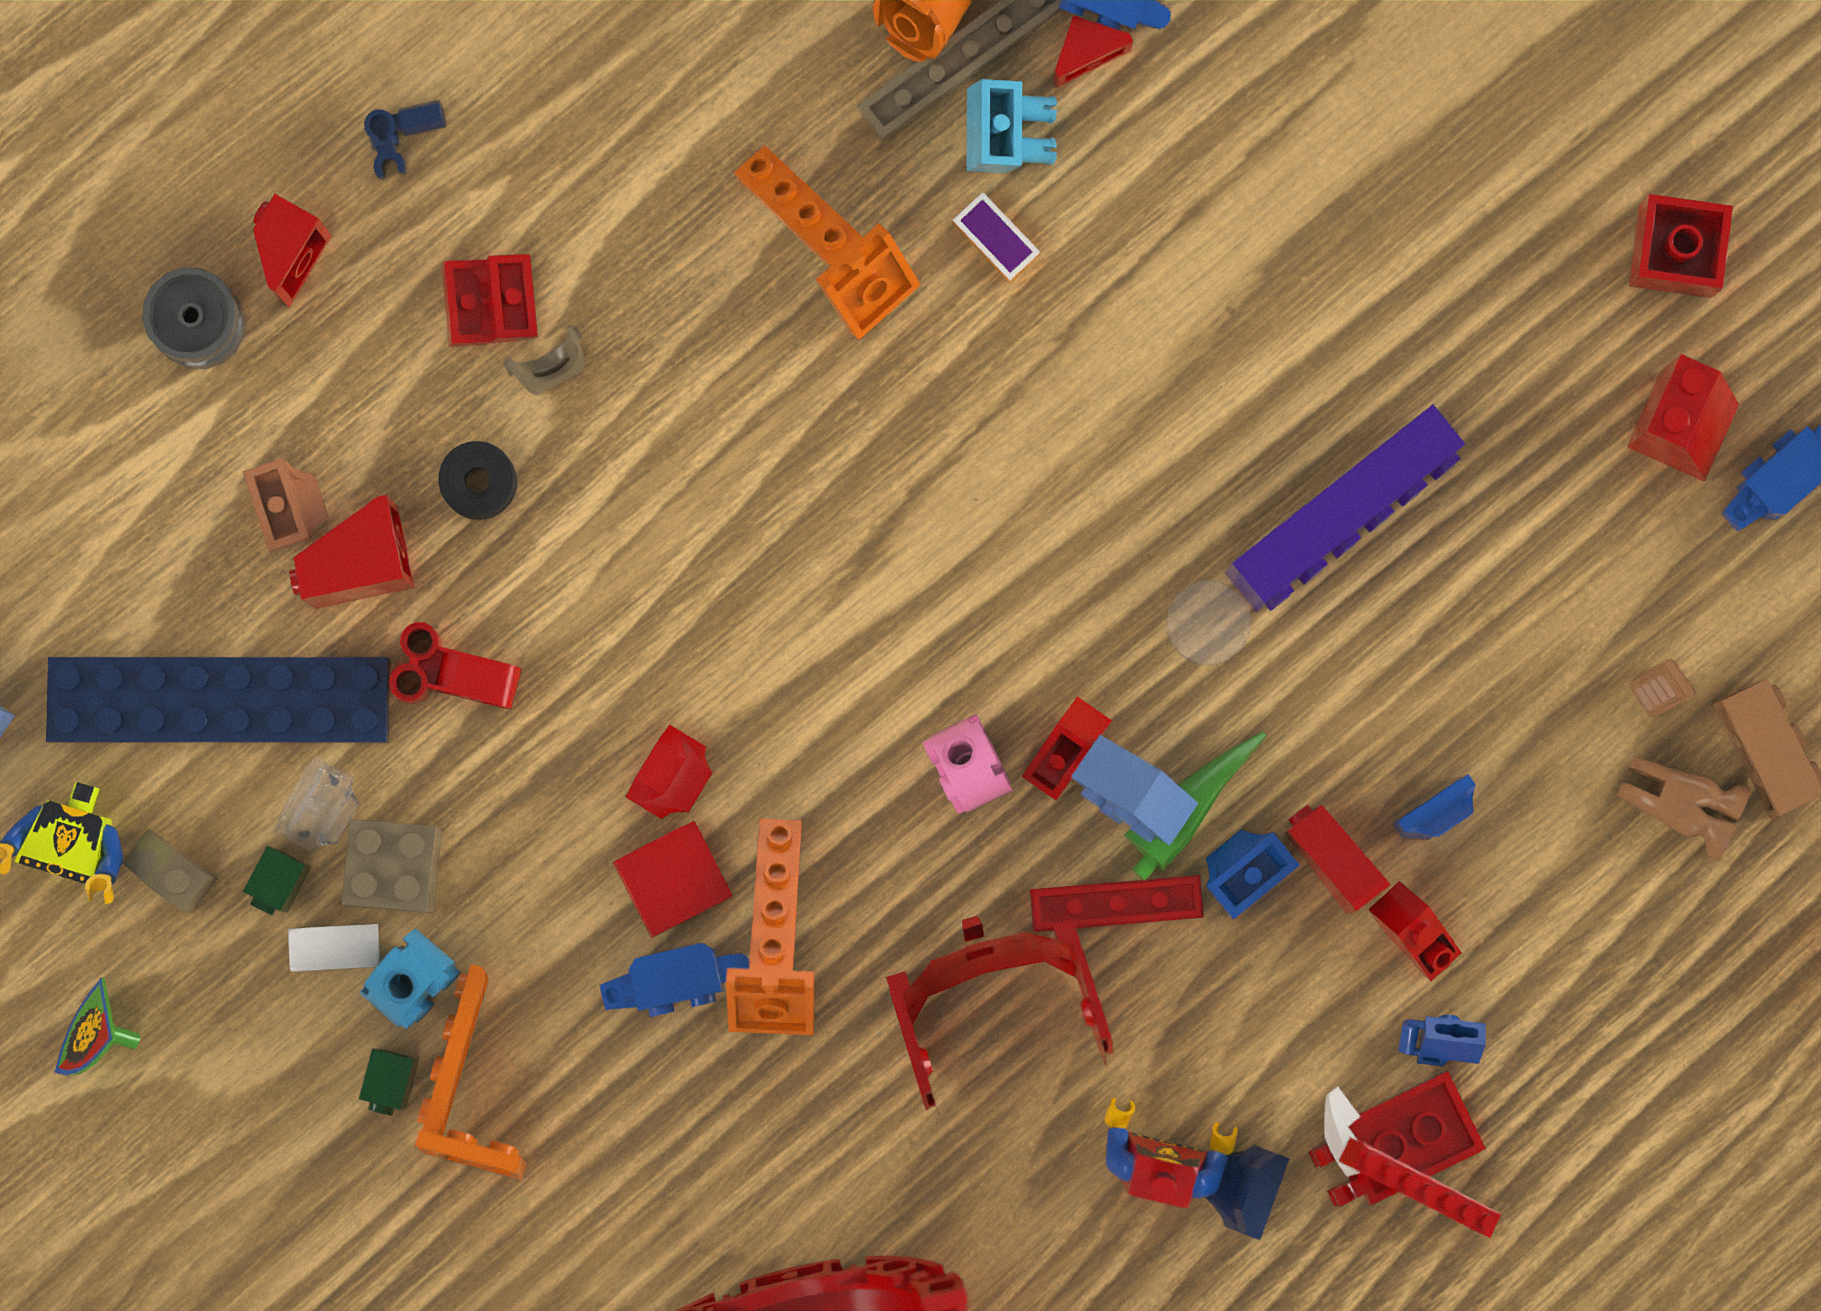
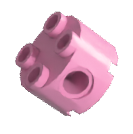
M977 714L932 734L929 739L923 741L932 764H935L941 776L939 778L940 783L958 814L968 813L1013 791L1002 763L987 737L986 730Z

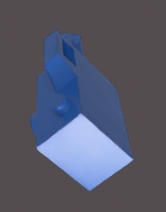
M1450 1014L1441 1015L1438 1018L1426 1016L1424 1021L1404 1020L1398 1050L1405 1055L1417 1056L1418 1064L1443 1067L1449 1060L1479 1064L1486 1045V1024L1461 1021L1459 1017ZM1419 1029H1422L1420 1033V1046L1418 1048L1416 1045Z

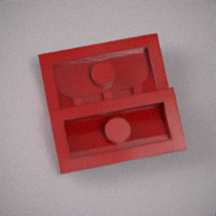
M530 254L490 255L486 259L454 260L442 263L449 347L505 343L538 337Z
M695 821L613 862L651 939L733 897Z

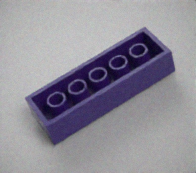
M1432 404L1232 562L1225 574L1256 612L1264 606L1271 612L1294 592V589L1291 587L1294 582L1299 579L1305 585L1328 565L1324 560L1332 553L1338 559L1361 539L1358 534L1361 529L1365 527L1371 533L1395 512L1391 507L1395 502L1398 501L1402 507L1405 506L1428 486L1424 481L1428 476L1431 475L1436 481L1452 469L1461 460L1457 452L1465 445L1464 441L1434 404Z

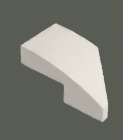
M1336 1087L1326 1095L1324 1116L1325 1139L1340 1168L1346 1176H1351L1360 1172L1338 1161L1349 1138L1356 1139L1348 1126L1357 1120L1360 1115L1339 1087Z

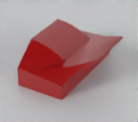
M669 724L645 760L625 797L662 820L670 813L690 812L713 774L705 758L707 747Z

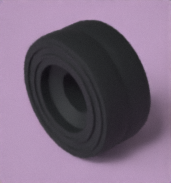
M470 441L455 447L446 455L439 469L438 484L442 497L456 513L469 519L484 520L497 516L510 505L516 493L517 475L512 462L500 448L483 441ZM483 469L488 472L490 482L485 490L473 492L467 488L466 478L472 470Z

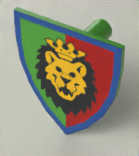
M101 977L78 1008L62 1044L54 1073L68 1077L81 1074L94 1066L112 1044L130 1049H135L140 1041L139 1033L113 1025L105 978Z

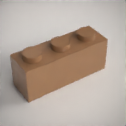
M1767 678L1713 704L1770 819L1782 816L1821 797V769L1814 761L1809 762L1802 748L1806 745L1805 738L1797 724H1790L1783 710L1786 707L1785 698L1775 684L1771 686Z

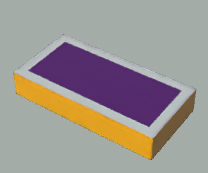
M984 192L952 220V224L1009 283L1040 256L1041 252Z

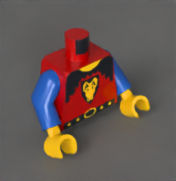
M1114 1097L1111 1100L1104 1117L1105 1123L1111 1128L1107 1133L1106 1165L1112 1174L1121 1179L1128 1194L1180 1208H1189L1194 1198L1208 1197L1218 1190L1228 1161L1226 1155L1231 1154L1235 1148L1238 1133L1236 1127H1234L1232 1135L1222 1136L1218 1133L1220 1122H1216L1212 1127L1209 1142L1211 1151L1208 1152L1128 1132L1126 1128L1136 1108L1134 1102L1129 1101L1125 1112L1115 1106L1116 1098Z

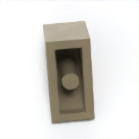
M151 829L146 830L123 862L149 888L183 912L193 913L218 879Z

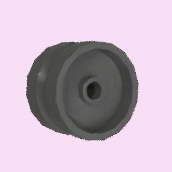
M180 268L166 273L151 286L144 300L142 320L147 336L171 361L186 368L209 369L223 364L237 352L245 336L246 317L240 300L218 276L203 269ZM198 313L199 317L197 321L193 323L191 317Z

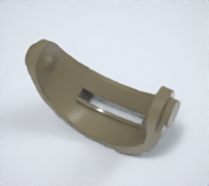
M572 324L567 326L569 334L565 341L556 349L538 359L516 363L510 356L506 358L504 366L509 376L514 374L530 393L539 395L583 372L585 369V358L579 342L583 337L577 326L573 327Z

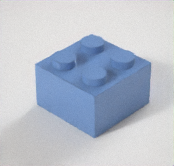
M1099 735L1071 776L1084 788L1080 794L1082 797L1099 807V811L1118 824L1123 822L1130 826L1131 831L1149 843L1156 837L1170 846L1198 805V802L1163 771L1102 735Z

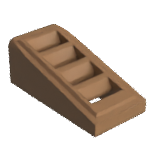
M1672 659L1654 666L1630 682L1631 690L1650 717L1658 716L1695 695V690L1675 660Z

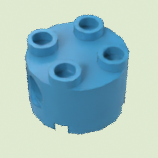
M418 929L412 930L403 938L407 943L405 947L403 945L398 948L395 946L368 977L363 985L365 987L359 992L360 995L397 1027L402 1026L406 1030L414 1022L419 1023L434 1006L430 997L436 996L441 989L445 991L461 973L455 967L456 962Z

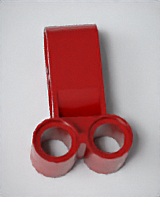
M424 622L409 624L403 630L400 636V645L402 651L410 660L409 663L396 667L389 677V686L396 698L407 704H418L423 702L432 690L512 710L522 668L442 647V640L438 632L431 625ZM420 632L429 633L432 637L430 649L422 654L414 653L410 647L413 636ZM408 673H416L421 678L420 689L412 695H404L400 690V681Z

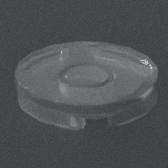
M1205 580L1187 586L1175 597L1167 612L1166 630L1171 645L1180 656L1194 664L1213 666L1229 661L1242 650L1250 635L1251 616L1247 603L1235 590L1222 582Z

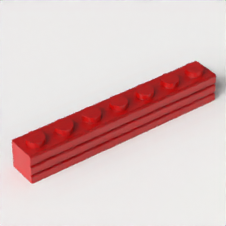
M1349 1138L1338 1162L1488 1238H1491L1501 1217L1499 1212L1354 1138Z

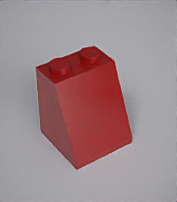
M1683 354L1676 357L1660 371L1627 447L1703 482L1706 481L1739 406L1721 371Z
M387 495L377 496L293 557L295 569L289 570L294 595H300L301 600L315 609L415 588L399 508Z

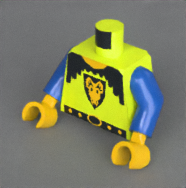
M75 781L68 805L47 800L44 805L35 806L17 821L0 841V859L3 860L0 864V874H7L9 872L11 857L16 856V863L84 883L87 898L90 902L94 893L104 891L105 904L112 903L114 900L112 885L116 882L124 855L118 832L112 826V819L92 813L100 789Z

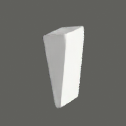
M378 924L288 929L291 972L377 967L380 964Z

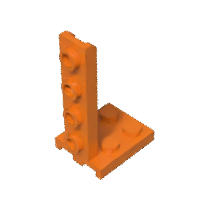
M765 145L734 172L738 180L829 266L816 281L848 331L857 340L866 335L921 285L892 236L880 223L864 237L861 236Z
M759 818L749 969L727 968L728 1032L814 1035V972L793 971L802 820Z
M471 964L468 974L461 973L456 985L454 997L460 999L456 1016L449 1014L444 1026L442 1039L448 1040L444 1057L437 1055L432 1067L430 1081H434L436 1084L431 1099L425 1097L422 1102L418 1123L424 1125L422 1130L419 1129L415 1147L423 1151V1154L522 1180L527 1163L521 1156H518L519 1151L516 1150V1147L497 1141H491L489 1148L477 1145L478 1140L474 1139L473 1135L449 1129L448 1135L444 1136L489 981L482 967Z

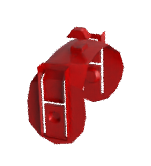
M977 915L962 920L965 943L985 937L983 924ZM1073 920L1053 926L1055 939L1030 932H1022L966 946L961 950L932 960L911 986L906 971L886 977L925 1110H929L930 1107L934 1106L937 1110L929 1082V1077L933 1070L927 1050L918 1045L913 1025L929 996L985 973L1046 962L1075 977L1082 995L1080 1007L1084 1021L1087 1026L1091 1027L1105 1066L1107 1065L1105 1054L1109 1053L1110 1055L1114 1053L1112 1036Z

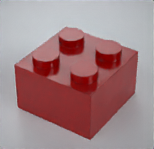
M1648 194L1639 204L1629 287L1713 298L1723 289L1733 206Z

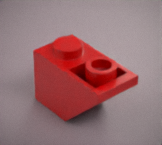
M1400 881L1368 909L1388 937L1430 981H1433L1462 954L1431 908Z

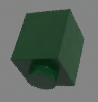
M266 846L243 892L253 897L250 905L273 916L276 909L288 912L311 866L274 847Z
M379 1048L372 1049L359 1100L369 1102L368 1110L393 1116L394 1109H406L419 1059Z

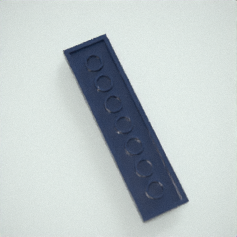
M48 657L46 742L389 743L390 659L388 657Z

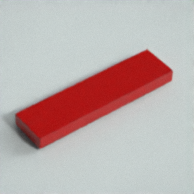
M1200 875L1030 889L1033 932L1054 931L1053 926L1072 920L1076 929L1204 918Z

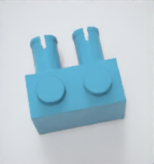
M981 79L968 87L967 171L1008 173L1022 166V162L1053 165L1057 152L1051 151V148H1057L1055 138L1022 137V121L1054 123L1057 110L1050 109L1057 106L1056 98L1054 96H1022V81Z

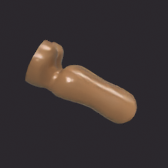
M1634 756L1629 770L1654 782L1653 789L1649 793L1636 786L1622 783L1617 796L1686 837L1703 836L1705 839L1706 855L1711 859L1719 861L1735 832L1736 825L1711 817L1703 809L1710 808L1715 810L1725 819L1736 823L1745 809L1751 788L1739 784L1728 791H1723L1710 778L1679 771Z

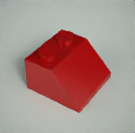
M274 193L270 202L264 201L258 208L253 219V223L256 224L253 232L267 286L282 304L290 308L332 235L319 218Z

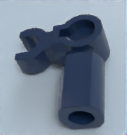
M440 99L399 108L397 114L391 115L388 111L376 109L366 116L364 129L369 136L372 150L377 151L378 154L374 160L373 167L375 174L380 180L385 179L383 167L388 161H396L401 175L407 173L406 161L396 150V147L400 145L398 133L403 132L405 136L447 127Z

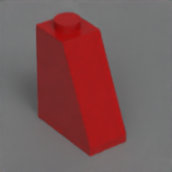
M1307 804L1288 819L1292 827L1285 831L1284 834L1346 914L1357 912L1391 886L1323 805L1312 810Z

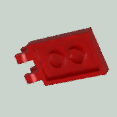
M1444 1071L1358 1113L1360 1117L1348 1126L1358 1141L1429 1177L1486 1150L1448 1071ZM1327 1143L1308 1151L1315 1167L1321 1168L1336 1160ZM1362 1173L1348 1176L1349 1181L1327 1190L1335 1207H1341L1363 1195L1368 1205H1374L1398 1193V1191Z

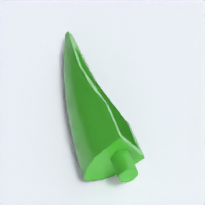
M1264 732L1229 749L1178 784L1198 802V805L1170 846L1156 837L1149 843L1131 830L1124 834L1144 855L1132 869L1140 879L1145 881L1156 868L1163 872L1189 844L1224 786L1267 737Z

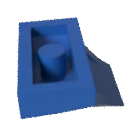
M1469 774L1465 775L1392 824L1402 838L1430 840L1433 837H1439L1474 813L1473 794L1476 784Z
M1241 829L1206 857L1209 870V880L1206 887L1233 920L1299 867L1300 864L1273 832L1259 835Z

